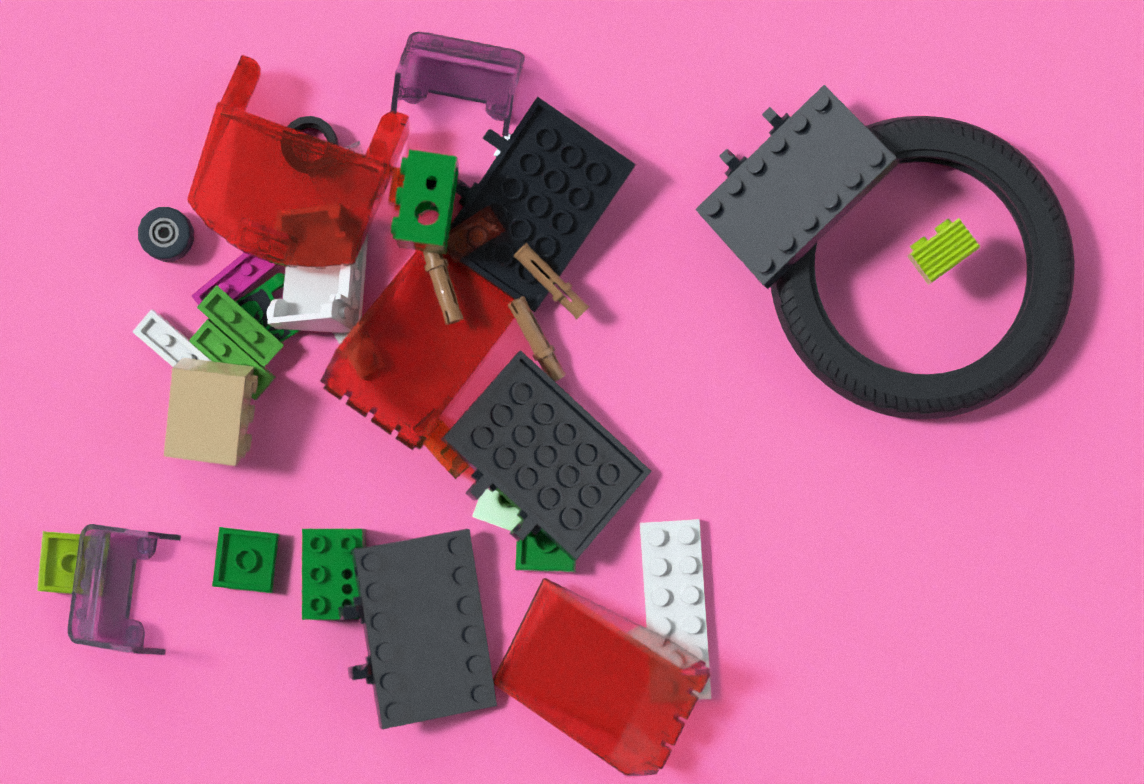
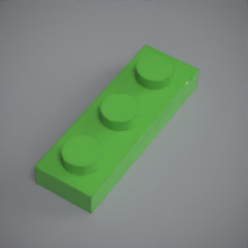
M218 285L196 307L263 367L284 346L282 342Z
M207 319L189 340L191 344L211 361L254 367L253 375L258 376L257 390L255 394L252 393L251 397L254 400H258L276 379L268 369L260 365L210 319Z

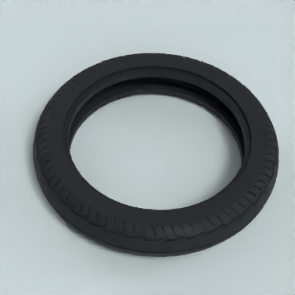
M904 116L869 124L866 127L900 161L899 164L912 162L934 163L960 170L983 183L1003 202L1019 229L1026 254V286L1017 316L999 343L987 354L968 366L936 374H913L887 368L859 353L839 334L830 321L820 299L816 283V243L771 286L773 303L779 322L792 348L807 368L826 386L856 405L880 414L906 419L947 418L977 410L1005 396L1025 381L1048 355L1062 330L1071 303L1075 268L1072 237L1066 216L1056 194L1037 167L1018 149L988 130L967 122L937 116Z

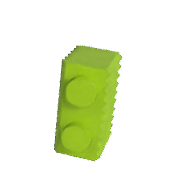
M948 218L934 228L937 234L931 239L927 240L923 236L910 246L913 252L907 257L928 285L980 248V245L960 218L953 223Z

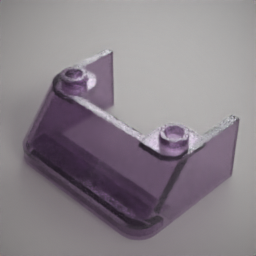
M423 31L413 32L408 36L395 71L390 114L396 115L401 100L410 104H417L425 100L428 93L485 103V111L492 119L504 121L502 135L508 136L515 113L525 56L522 52L511 48Z
M99 524L86 525L80 534L67 627L70 640L75 644L132 654L165 655L166 649L144 645V626L140 621L130 619L129 615L137 559H150L156 551L158 539L180 541L181 535Z

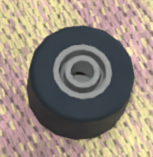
M157 207L148 211L141 219L138 227V240L142 249L154 259L163 262H173L183 258L191 250L194 242V228L190 220L179 210L171 207Z

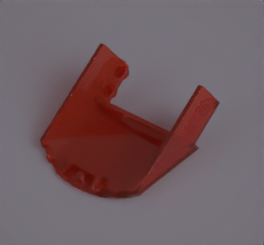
M241 55L221 102H217L187 202L210 230H214L233 247L260 260L292 268L304 266L315 267V269H326L327 266L342 264L343 267L355 264L409 137V116L396 111L384 114L379 121L366 154L362 155L246 112L261 77V68L255 59Z

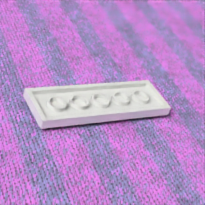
M699 519L640 523L651 702L712 699Z

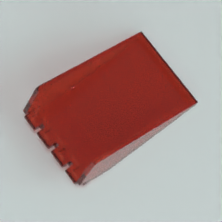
M416 250L337 347L320 382L325 384L323 389L341 401L345 395L349 397L346 405L364 418L369 413H372L374 416L370 422L389 435L394 430L398 431L399 433L395 439L412 451L415 447L419 450L424 447L515 320L507 305L515 300V298L448 252H446V255L443 254V257L448 261L449 277L452 281L464 320L451 325L445 324L432 279L424 267L426 262L423 251Z
M543 578L493 678V682L499 689L627 777L657 775L659 769L664 768L672 752V749L665 744L668 743L675 746L686 725L679 719V716L689 719L699 699L692 691L702 693L711 673L709 672L710 669L705 666L706 662L672 640L547 578Z

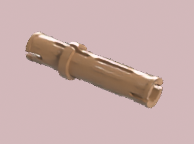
M527 243L515 253L514 257L553 295L552 299L555 302L559 301L576 320L590 307L571 289L572 285L569 282L565 283ZM531 261H533L550 278V280L547 279ZM553 283H555L572 300V302H570L564 296V294L553 285Z
M423 251L426 262L424 267L432 279L445 324L451 325L464 320L452 281L449 277L447 259H444L443 254Z
M525 296L507 304L534 353L532 355L534 360H538L543 371L554 381L564 377L566 373L553 352L555 348L553 344H549L543 334L540 325L528 306Z

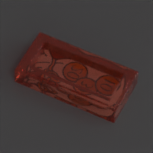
M490 205L450 230L447 252L454 263L506 231Z

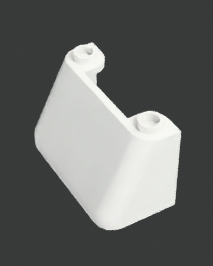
M341 203L279 210L274 231L276 237L287 246L283 299L272 300L267 308L268 324L276 329L336 333L357 332L362 320L368 230L364 220Z

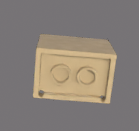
M182 358L172 367L163 457L236 466L241 458H245L246 452L250 451L252 434H247L249 423L253 422L255 405H250L252 393H256L258 376L253 375L254 367L191 358Z

